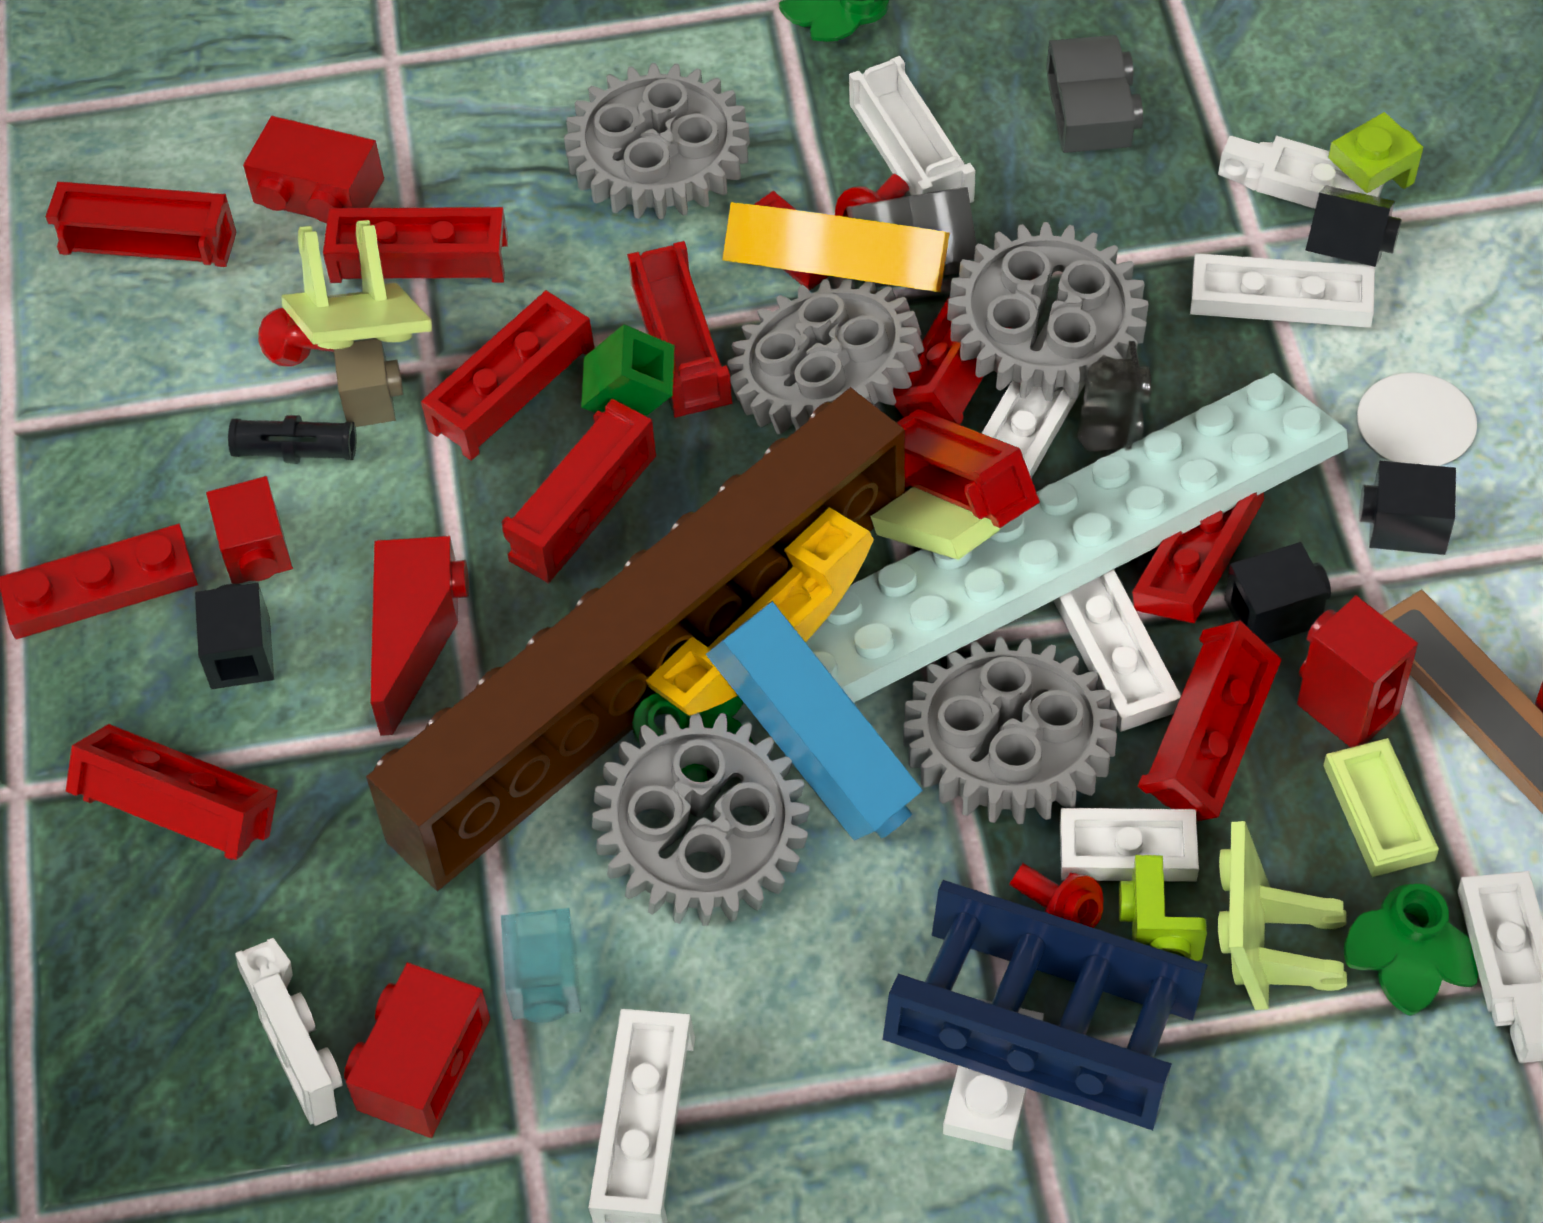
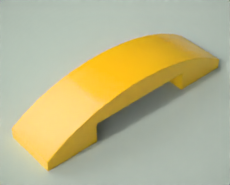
M731 202L722 260L941 292L950 233L821 213Z
M829 507L784 549L793 567L709 647L691 637L646 679L649 687L689 716L709 710L738 696L706 656V653L772 601L806 642L829 617L854 581L874 541L870 531Z

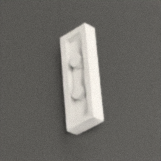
M1195 253L1190 314L1371 328L1374 315L1375 267Z
M1114 569L1053 600L1089 672L1095 671L1098 674V689L1110 691V710L1117 711V727L1120 732L1174 714L1181 695Z

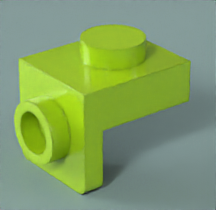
M1383 112L1331 142L1328 159L1366 193L1371 192L1391 179L1402 189H1406L1415 183L1423 146L1410 131L1402 128Z
M1135 855L1132 881H1120L1119 885L1120 922H1132V941L1195 961L1201 960L1207 935L1206 919L1198 917H1165L1163 856Z

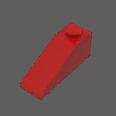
M450 536L374 541L370 703L380 736L393 735L458 624V598H468L467 562L466 560L455 559Z

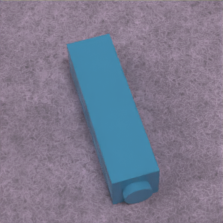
M773 601L706 653V656L784 754L792 760V764L854 841L873 832H876L882 839L896 830L912 815L906 805L923 791L922 788Z

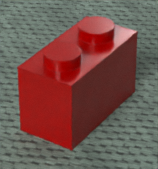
M276 116L270 117L243 164L254 203L275 211L284 210L313 217L324 223H327L329 208H369L384 180L376 140Z
M1356 595L1337 613L1333 609L1325 611L1310 628L1306 638L1310 642L1308 655L1299 671L1302 683L1297 705L1350 748L1369 742L1399 714L1418 642Z
M407 962L397 983L391 982L387 984L382 991L375 1011V1020L377 1022L366 1043L358 1042L351 1051L346 1063L344 1079L357 1111L432 1138L490 1021V1015L483 989Z

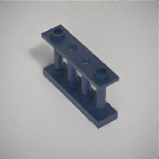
M942 880L938 889L931 936L943 939L944 941L925 982L898 973L888 996L882 1040L1153 1131L1161 1110L1172 1063L1154 1058L1170 1014L1193 1021L1208 965ZM970 949L1010 961L991 1004L952 991ZM1036 970L1076 983L1059 1026L1018 1013ZM1103 992L1143 1004L1127 1048L1086 1035Z

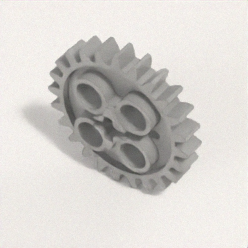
M651 63L648 75L640 76L633 67H628V80L621 82L618 78L609 74L606 76L608 86L606 91L590 86L588 88L590 102L577 100L574 103L576 116L567 117L568 134L564 135L569 172L571 175H577L578 188L580 190L591 188L594 203H600L610 197L612 212L618 213L629 204L633 205L634 217L638 219L644 214L647 207L655 209L658 219H664L667 207L675 206L678 212L684 216L688 213L687 202L695 200L706 208L709 206L708 191L711 190L721 195L727 194L726 179L739 180L741 177L740 164L748 163L747 146L750 145L749 123H746L744 106H736V95L733 90L721 93V81L719 78H714L702 84V73L698 68L687 77H683L680 73L679 64H674L668 74H660L656 63Z
M1043 222L1040 236H1031L1023 224L1018 225L1017 240L1011 241L1001 232L995 233L994 250L978 243L975 246L974 261L962 259L960 262L959 278H952L947 320L951 321V341L961 342L960 358L962 361L977 358L976 376L982 377L992 371L997 372L996 389L1002 390L1012 380L1020 383V398L1025 399L1033 386L1042 388L1046 401H1052L1055 387H1064L1067 394L1072 399H1076L1079 383L1083 381L1097 392L1101 390L1103 373L1115 379L1121 377L1123 361L1133 363L1136 358L1137 346L1143 343L1148 301L1142 299L1144 281L1132 280L1134 263L1128 261L1116 264L1118 253L1116 245L1098 251L1096 249L1098 234L1094 232L1082 242L1074 240L1075 230L1072 225H1068L1061 237L1053 236L1048 222ZM1055 271H1061L1063 273L1058 284L1057 300L1052 304L1042 349L1040 351H1033L1032 347L1037 336L1038 320L1042 318L1045 310L1052 274Z
M846 278L838 289H832L828 279H823L818 292L810 293L808 288L801 285L798 288L797 299L790 301L788 298L779 295L776 297L779 309L774 312L767 309H759L757 313L761 324L743 325L742 330L746 340L732 343L736 357L728 360V366L732 374L730 377L731 385L737 400L742 405L744 413L746 415L754 414L760 427L772 422L776 433L781 435L792 424L798 430L808 422L817 407L824 402L834 401L850 387L873 405L877 402L894 405L896 399L892 389H906L912 386L908 372L921 369L918 354L924 352V346L920 337L922 333L915 312L910 311L905 297L896 299L892 287L888 286L877 292L875 283L866 281L859 289H855L852 279Z
M997 637L995 651L987 653L977 641L971 642L969 658L965 659L960 654L952 652L947 655V669L930 663L927 666V682L915 681L913 683V700L905 702L903 734L904 746L909 747L908 764L910 768H921V785L923 787L939 784V802L942 804L953 800L958 795L962 797V814L966 816L971 814L979 805L987 806L989 822L995 823L1002 809H1011L1017 824H1023L1027 808L1034 807L1045 820L1051 819V805L1055 800L1065 808H1075L1076 790L1092 796L1095 793L1096 776H1108L1110 757H1114L1116 751L1117 711L1110 710V691L1097 690L1098 674L1092 671L1078 675L1079 658L1077 656L1070 657L1062 663L1055 661L1056 646L1052 644L1038 655L1032 653L1031 641L1027 638H1024L1018 650L1014 651L1008 649L1003 637Z
M696 713L691 715L689 728L680 729L676 720L670 714L665 716L663 735L658 736L651 728L643 725L640 727L639 734L641 748L639 749L631 743L622 741L619 744L618 756L623 765L614 762L605 763L603 778L610 785H601L595 788L594 803L605 809L593 812L592 829L608 833L597 839L596 852L597 855L617 854L608 864V877L613 879L629 874L630 878L626 886L625 897L631 899L644 890L649 892L651 895L648 913L653 915L666 901L674 904L673 916L675 923H681L689 907L697 908L702 925L708 926L713 907L721 906L724 914L732 922L737 919L739 900L743 899L750 907L758 911L761 909L764 900L761 886L779 894L785 882L779 870L795 873L800 857L791 849L804 848L808 836L807 831L795 825L807 821L810 809L808 805L793 801L802 796L805 784L803 780L799 779L784 780L790 772L792 760L787 756L771 761L769 757L774 745V740L771 736L762 740L757 745L749 742L752 729L751 723L746 722L736 734L727 732L726 714L720 713L713 728H704L700 714ZM700 764L709 768L714 777L709 781L694 782L686 778L681 769L687 765ZM732 777H739L742 782L732 787L717 800L712 820L710 821L704 817L699 819L684 836L679 844V848L669 858H661L659 852L668 848L685 833L689 813L696 817L701 816L717 798L724 784ZM741 806L753 807L760 812L764 821L752 826L743 825L735 820L731 811ZM655 809L665 813L670 819V823L662 828H648L641 824L636 816L643 810ZM706 852L718 860L720 867L707 873L699 872L688 864L686 858L692 853Z

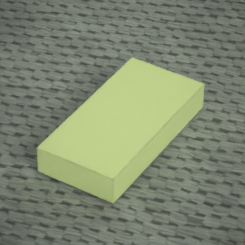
M912 487L870 516L877 535L957 560L1001 529L993 526L990 519L985 517L979 519L971 511L915 487Z
M1389 738L1326 754L1323 766L1372 877L1436 860L1439 848Z

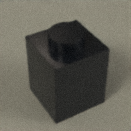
M1325 185L1319 192L1305 251L1376 267L1381 259L1382 252L1393 254L1402 219L1392 217L1395 201Z
M1379 461L1374 485L1363 484L1360 498L1359 522L1370 523L1369 548L1445 555L1455 522L1456 468Z
M1298 542L1231 563L1224 600L1235 621L1241 620L1265 644H1269L1309 631L1314 622L1324 613L1326 600L1331 597V586L1323 566L1318 562L1313 564L1302 542Z
M259 583L245 585L225 584L217 589L195 592L198 656L210 688L218 689L274 680L270 616Z

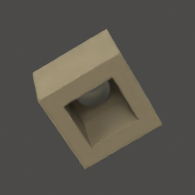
M372 338L354 341V344L347 348L334 349L338 391L346 421L354 422L356 427L396 421L393 397L404 395L401 373L397 359L386 360L382 341Z

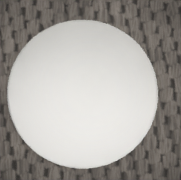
M1400 373L1376 382L1361 398L1357 411L1359 430L1365 441L1375 452L1392 462L1433 466L1447 464L1467 451L1477 431L1475 410L1464 393L1446 380L1423 373Z

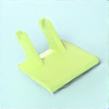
M369 220L357 221L356 241L360 254L362 292L327 296L317 232L312 231V226L299 227L298 245L302 258L305 292L281 295L282 307L313 345L317 344L326 349H343L352 346L354 340L377 338L383 342H403L411 339L412 333L432 331L431 319L397 283L384 284L376 229L374 225L370 226Z
M1231 822V849H1221L1219 857L1221 884L1224 891H1230L1229 911L1219 912L1218 936L1222 953H1231L1235 984L1245 985L1255 1010L1269 1009V984L1311 986L1315 989L1326 991L1345 988L1347 986V972H1344V963L1340 961L1323 960L1264 948L1265 923L1310 924L1320 929H1337L1347 924V911L1343 910V901L1271 888L1246 822Z

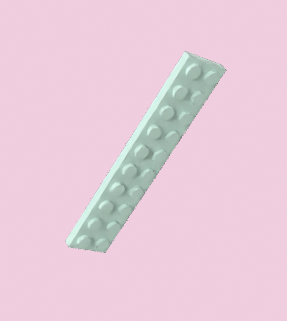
M1271 373L1106 457L1098 459L1096 462L1057 482L1048 484L1036 492L1040 503L1004 525L996 534L959 560L921 549L850 585L829 617L805 643L852 702L855 703L1158 547L1162 540L1180 531L1183 534L1199 526L1201 520L1221 510L1224 513L1234 508L1238 501L1257 492V495L1347 450V429L1275 373Z

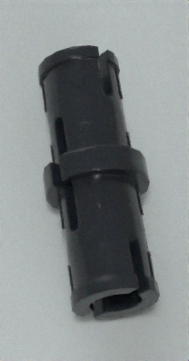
M286 415L283 421L232 418L229 425L228 446L230 455L233 457H240L241 455L283 457L285 463L298 464L301 458H344L345 460H354L356 453L357 434L354 422L302 421L300 415ZM269 437L317 438V441H269Z

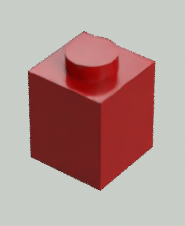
M267 476L206 492L220 551L232 584L262 581L272 577L274 574L293 569Z

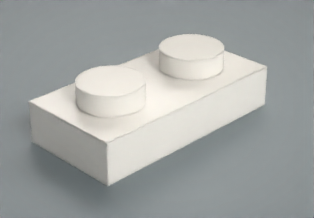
M1061 808V880H1065L1070 873L1088 875L1097 881H1132L1135 855L1163 856L1164 881L1197 882L1199 861L1196 809Z
M976 998V999H978V1000H981V1001H984V1002H987V1003H990V1004L992 1003V1001H987V1000H983V999ZM1020 1008L1018 1012L1041 1021L1044 1018L1043 1013ZM958 1065L943 1123V1134L1012 1151L1027 1088Z

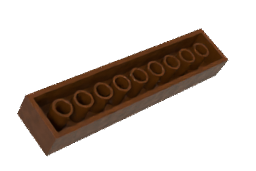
M851 387L834 401L824 402L817 407L808 422L788 438L783 437L772 443L762 459L742 475L736 474L726 480L720 487L717 495L696 512H688L681 516L673 525L671 531L650 549L640 550L627 561L620 573L601 588H594L585 593L577 602L574 610L554 626L539 630L529 640L523 651L503 667H495L488 671L480 679L472 692L453 707H446L438 711L429 720L421 733L402 748H396L387 752L377 762L374 770L366 778L386 843L438 892L632 730L633 716L638 705L645 698L656 693L649 687L646 679L691 637L709 647L793 567L784 549L829 507L871 532L874 529V525L870 516L905 493V429Z

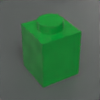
M623 324L584 357L581 408L593 413L597 411L604 413L605 406L611 399H614L648 416L673 396L675 345Z

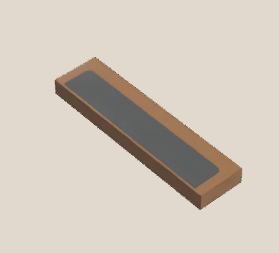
M1423 589L1381 614L1418 642L1410 675L1543 814V713Z

